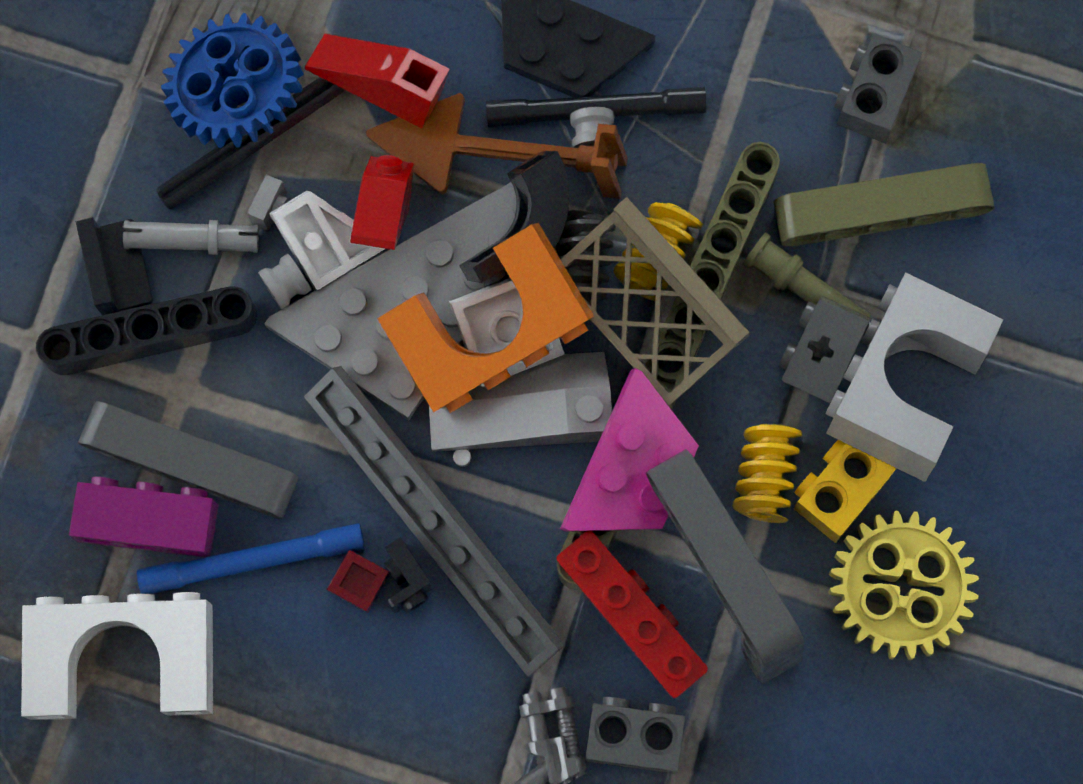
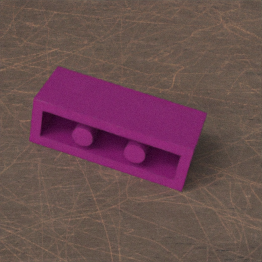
M92 477L91 483L77 482L69 536L76 542L203 558L211 556L219 505L213 498L207 497L208 491L183 487L180 494L163 492L162 485L148 482H137L136 489L118 487V480L106 477Z

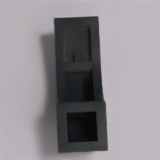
M541 151L507 173L516 195L514 220L509 230L501 239L459 265L467 281L484 282L485 285H490L505 277L508 273L493 247L531 224L539 223L553 248L556 246L563 232L569 209L567 173L558 151Z

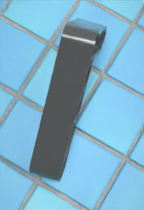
M685 449L648 470L646 476L654 492L741 632L742 653L758 681L764 684L802 662L804 638L798 625L691 453Z

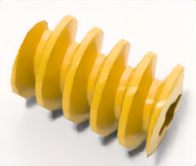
M652 203L648 209L651 218H646L684 259L686 254L678 246V243L693 244L695 239L686 229L691 227L701 230L703 223L690 212L672 203ZM632 244L634 247L632 248V257H644ZM626 249L623 251L622 257H626ZM618 263L615 265L613 272L616 278L624 285L625 263ZM631 263L630 289L652 290L653 287H656L657 270L651 264ZM663 279L662 289L666 290L669 284ZM640 295L649 300H656V296Z
M760 424L749 427L744 431L745 440L751 444L744 445L741 449V455L747 462L739 465L738 472L746 479L739 480L735 485L736 491L742 497L733 500L732 506L734 510L758 521L768 523H785L789 521L787 518L777 514V509L791 506V501L779 496L780 491L794 489V484L783 479L782 476L783 473L797 471V466L785 461V457L799 454L800 449L789 444L788 439L802 437L801 430L785 425Z

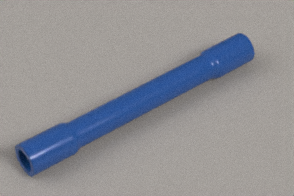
M356 523L323 530L315 535L185 562L174 561L137 569V581L141 594H154L178 589L186 584L310 558L341 555L348 553L349 550L353 552L365 550L361 525Z

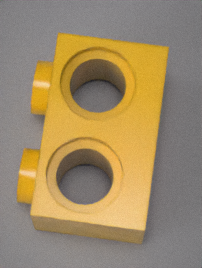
M837 440L823 457V460L828 465L817 477L810 472L794 492L800 497L794 510L834 543L840 539L897 469L840 440ZM851 458L861 460L867 467V476L860 479L852 478L846 473L844 462ZM822 492L833 494L839 502V510L833 513L821 511L815 502L816 495Z

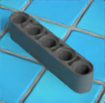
M95 401L78 441V444L99 454L191 488L208 491L210 495L281 520L284 517L299 476L278 466L99 401Z

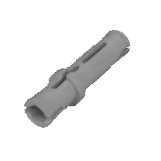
M209 220V224L124 221L123 228L126 230V232H123L124 249L208 251L209 255H218L219 251L258 253V224L224 225L219 224V220Z

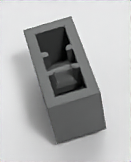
M821 296L817 304L808 302L797 325L805 329L798 345L791 342L788 344L779 363V367L786 370L781 381L831 403L872 318L825 296ZM823 336L830 338L828 347L834 350V354L826 353L821 359L814 356L817 348L811 344V341L818 342Z

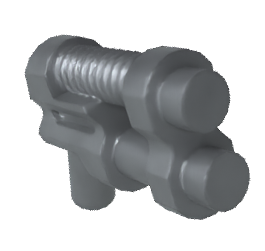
M566 687L548 690L550 700L542 701L540 692L522 695L524 705L519 706L521 718L527 719L531 741L526 743L528 753L537 756L538 766L514 784H545L548 781L550 784H567L573 781L572 777L575 776L577 779L586 774L585 757L580 755V743L578 742L579 738H577L578 734L575 728L574 711H572L575 708L573 696H568ZM556 712V720H558L557 724L559 725L558 729L561 736L549 739L544 714Z

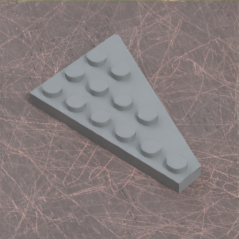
M510 182L396 246L395 250L390 249L321 289L269 316L264 323L266 328L330 370L334 367L342 366L359 389L409 421L424 400V396L377 318L411 297L424 292L450 336L461 345L463 340L449 301L490 285H485L484 282L467 281L459 265L497 242L509 230L516 213V195L512 183ZM507 274L505 277H503L502 279H500L499 281H497V282H495V283H498V282H500V281H503V280L507 279V277H508L509 275Z

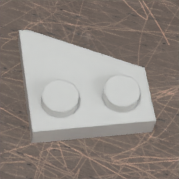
M310 191L303 192L269 213L314 290L321 289L385 250V248L350 243L354 220Z

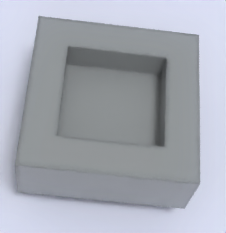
M266 174L247 213L252 225L258 224L260 229L269 232L274 222L269 213L289 201L281 180Z

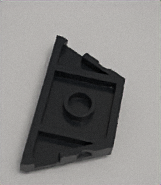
M501 0L504 68L571 97L591 96L599 90L603 82L607 79H613L626 68L627 63L644 50L646 52L650 50L655 43V35L572 0Z

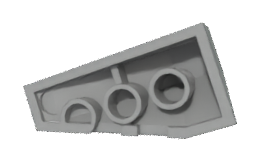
M605 353L565 354L511 375L510 378L490 390H487L485 386L476 387L469 391L473 400L451 413L448 412L445 406L433 413L429 406L432 452L599 442L612 413L610 382Z

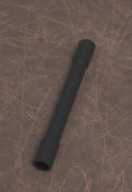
M705 87L666 89L662 92L557 99L486 101L488 127L526 125L530 122L570 120L572 112L587 107L611 109L614 117L706 113Z

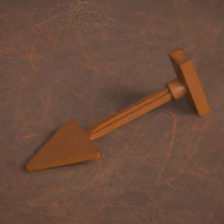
M458 93L438 101L422 129L398 117L366 131L368 139L386 153L399 157L402 161L414 163L413 173L440 194L447 192L453 158L457 154L525 162L541 151H558L564 167L576 168L577 172L594 173L603 197L621 199L622 190L614 171H616L617 165L627 166L628 157L616 125L598 123L594 146L580 145L579 148L459 135L465 98L463 94Z

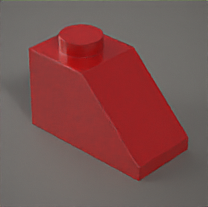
M393 155L370 156L362 176L350 243L395 250L410 210L414 163L402 161L399 157Z

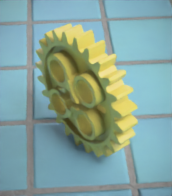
M894 511L891 517V524L887 525L880 514L876 515L874 518L875 530L872 531L864 523L859 524L857 529L861 540L848 535L844 543L851 552L837 551L834 556L844 567L834 568L829 572V576L841 581L840 585H836L828 591L829 595L842 597V602L833 608V613L847 612L849 618L841 628L846 630L856 626L859 629L854 641L856 644L862 642L867 637L872 639L870 651L872 654L876 653L882 645L888 646L889 659L893 660L899 648H904L907 659L913 660L916 655V648L920 646L927 657L931 656L934 653L933 640L943 648H946L950 645L946 631L958 636L964 631L957 618L969 620L974 615L964 606V603L975 602L979 597L976 593L967 590V586L976 583L979 580V576L965 573V569L975 560L973 557H959L958 552L966 544L964 541L952 545L947 541L952 532L951 527L946 528L940 534L934 531L936 526L935 517H932L925 526L919 525L918 512L914 511L908 523H903L899 511ZM879 548L890 550L896 560L895 567L890 570L879 568L873 560L874 550ZM923 556H930L936 559L940 565L941 572L939 577L928 578L924 576L918 568L919 559ZM871 575L881 580L896 582L901 575L907 576V584L911 586L941 588L944 593L942 596H938L920 589H911L903 596L900 595L899 586L883 583H866L863 580V576ZM880 593L886 597L889 604L886 614L876 615L868 610L866 606L868 594ZM925 601L932 607L934 611L932 622L921 623L913 617L911 613L913 602Z

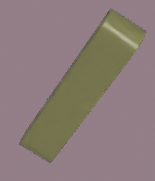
M983 163L965 164L795 192L780 196L773 201L780 240L783 246H800L975 217L995 209L986 164Z

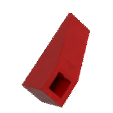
M330 34L323 35L304 68L421 129L441 97L450 70L409 48Z

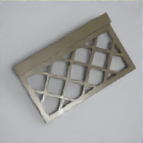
M628 197L623 199L606 219L560 259L565 268H568L575 260L593 261L592 287H577L580 292L592 293L591 305L586 301L594 315L590 320L634 369L636 368L643 372L668 406H671L729 352L751 335ZM614 225L627 237L626 257L600 255L601 237ZM594 244V255H582ZM632 244L644 257H632ZM600 261L625 262L624 289L598 288ZM631 263H649L657 270L656 290L630 289ZM663 278L675 291H662ZM598 293L624 294L622 321L602 319L597 313ZM630 295L656 296L654 322L628 321ZM662 296L681 297L687 304V324L660 323ZM693 311L705 325L692 324ZM610 326H622L621 339ZM628 327L654 328L653 355L634 354L628 348ZM660 328L686 329L685 356L658 355ZM692 330L712 331L723 345L709 358L691 357ZM639 359L652 360V373ZM658 360L684 362V380L670 393L657 380ZM690 362H702V364L694 372L690 374Z

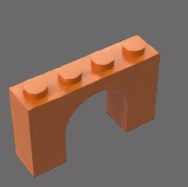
M539 223L531 224L493 247V250L516 286L523 306V318L520 329L513 341L503 350L492 353H479L468 350L458 344L446 330L424 292L411 297L377 318L433 413L444 406L451 413L473 400L469 391L484 383L487 390H490L510 378L511 375L507 368L522 360L527 368L550 353L546 345L561 337L564 344H567L589 331L584 322L593 318L594 315Z

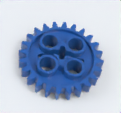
M246 13L241 15L238 23H234L230 15L225 14L223 25L218 27L212 19H209L208 31L205 33L194 27L192 31L195 40L189 42L180 39L179 43L184 50L183 53H170L169 58L175 67L163 69V74L169 81L161 85V89L167 97L164 100V104L177 126L182 127L189 138L196 135L203 145H206L212 138L218 148L224 146L227 138H231L236 148L240 147L242 136L247 134L254 143L258 142L257 130L261 128L272 134L274 131L270 122L274 118L282 122L287 120L282 111L283 107L296 108L297 106L290 93H298L303 90L297 79L304 75V71L299 64L301 57L287 33L282 34L276 23L268 27L262 16H259L252 24ZM265 66L262 70L257 71L260 67ZM208 90L206 93L200 95L201 92ZM243 102H246L245 105H243L240 108H237L238 105H240Z

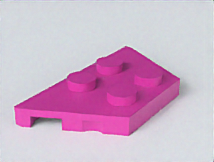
M636 368L630 370L560 527L563 531L663 529L668 513L654 492L646 472L685 449L694 458L699 445L643 372Z

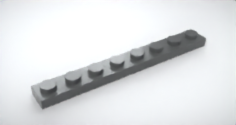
M342 366L332 368L304 396L305 399L527 676L535 673L565 646L564 642Z

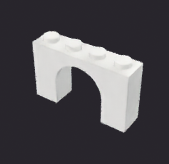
M180 592L173 594V601H155V595L130 594L127 595V602L109 603V596L89 595L82 597V604H64V598L39 597L36 598V605H23L21 716L29 720L76 719L77 665L80 655L94 636L104 630L119 626H129L145 631L157 647L160 657V712L167 716L213 714L212 604L206 599L200 600V593Z

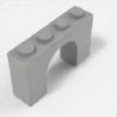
M905 272L898 288L889 284L878 306V309L886 313L881 322L872 319L861 341L862 344L868 346L864 357L855 354L843 377L851 382L846 393L837 389L825 413L833 417L826 434L925 482L935 467L954 426L901 400L892 390L886 379L884 360L901 351L920 350L936 355L966 371L976 374L986 358L1004 319Z

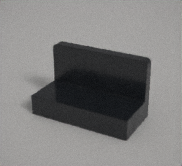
M93 217L75 221L94 306L101 315L151 304L153 296L142 249H124L123 232H126L123 228L124 221L100 227Z

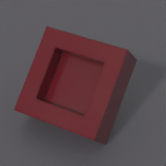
M349 550L327 590L368 613L388 579L390 572Z

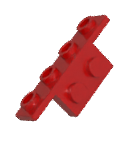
M586 531L557 555L556 560L672 698L679 697L707 673V665L675 629L679 623L673 614L662 603L658 607L655 606L645 594L650 589L639 574L633 569L627 572L592 531Z

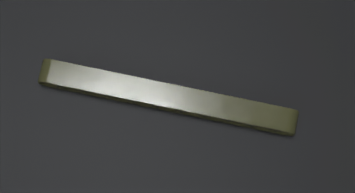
M752 143L741 153L690 265L699 277L707 276L716 282L717 288L713 292L720 300L724 296L776 180L780 164L779 154L768 143ZM753 160H761L769 166L770 171L766 174L757 175L748 169L747 164ZM734 199H745L751 204L752 210L746 214H739L731 209L729 203ZM724 237L733 242L735 249L730 253L723 254L714 250L711 243L716 238ZM681 297L675 298L665 323L675 324L678 318L687 315V304ZM693 311V317L698 321L699 325H705ZM662 328L659 336L658 355L685 356L686 333L679 329ZM706 330L692 332L691 357L697 356L706 336ZM647 360L645 366L652 373V360ZM680 361L682 367L675 373H666L658 367L657 380L669 393L684 380L683 361ZM675 402L671 406H669L671 410L673 409ZM618 530L607 531L602 536H597L608 550ZM586 531L569 532L560 553ZM557 562L558 577L562 584L569 589L580 590Z

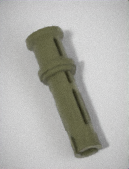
M766 232L743 263L746 268L753 266L774 281L773 287L777 290L781 289L784 291L788 288L807 303L817 304L819 298L825 296L868 317L871 316L870 312H866L802 266L804 264L801 260L802 257L797 254L791 256L771 242V236Z

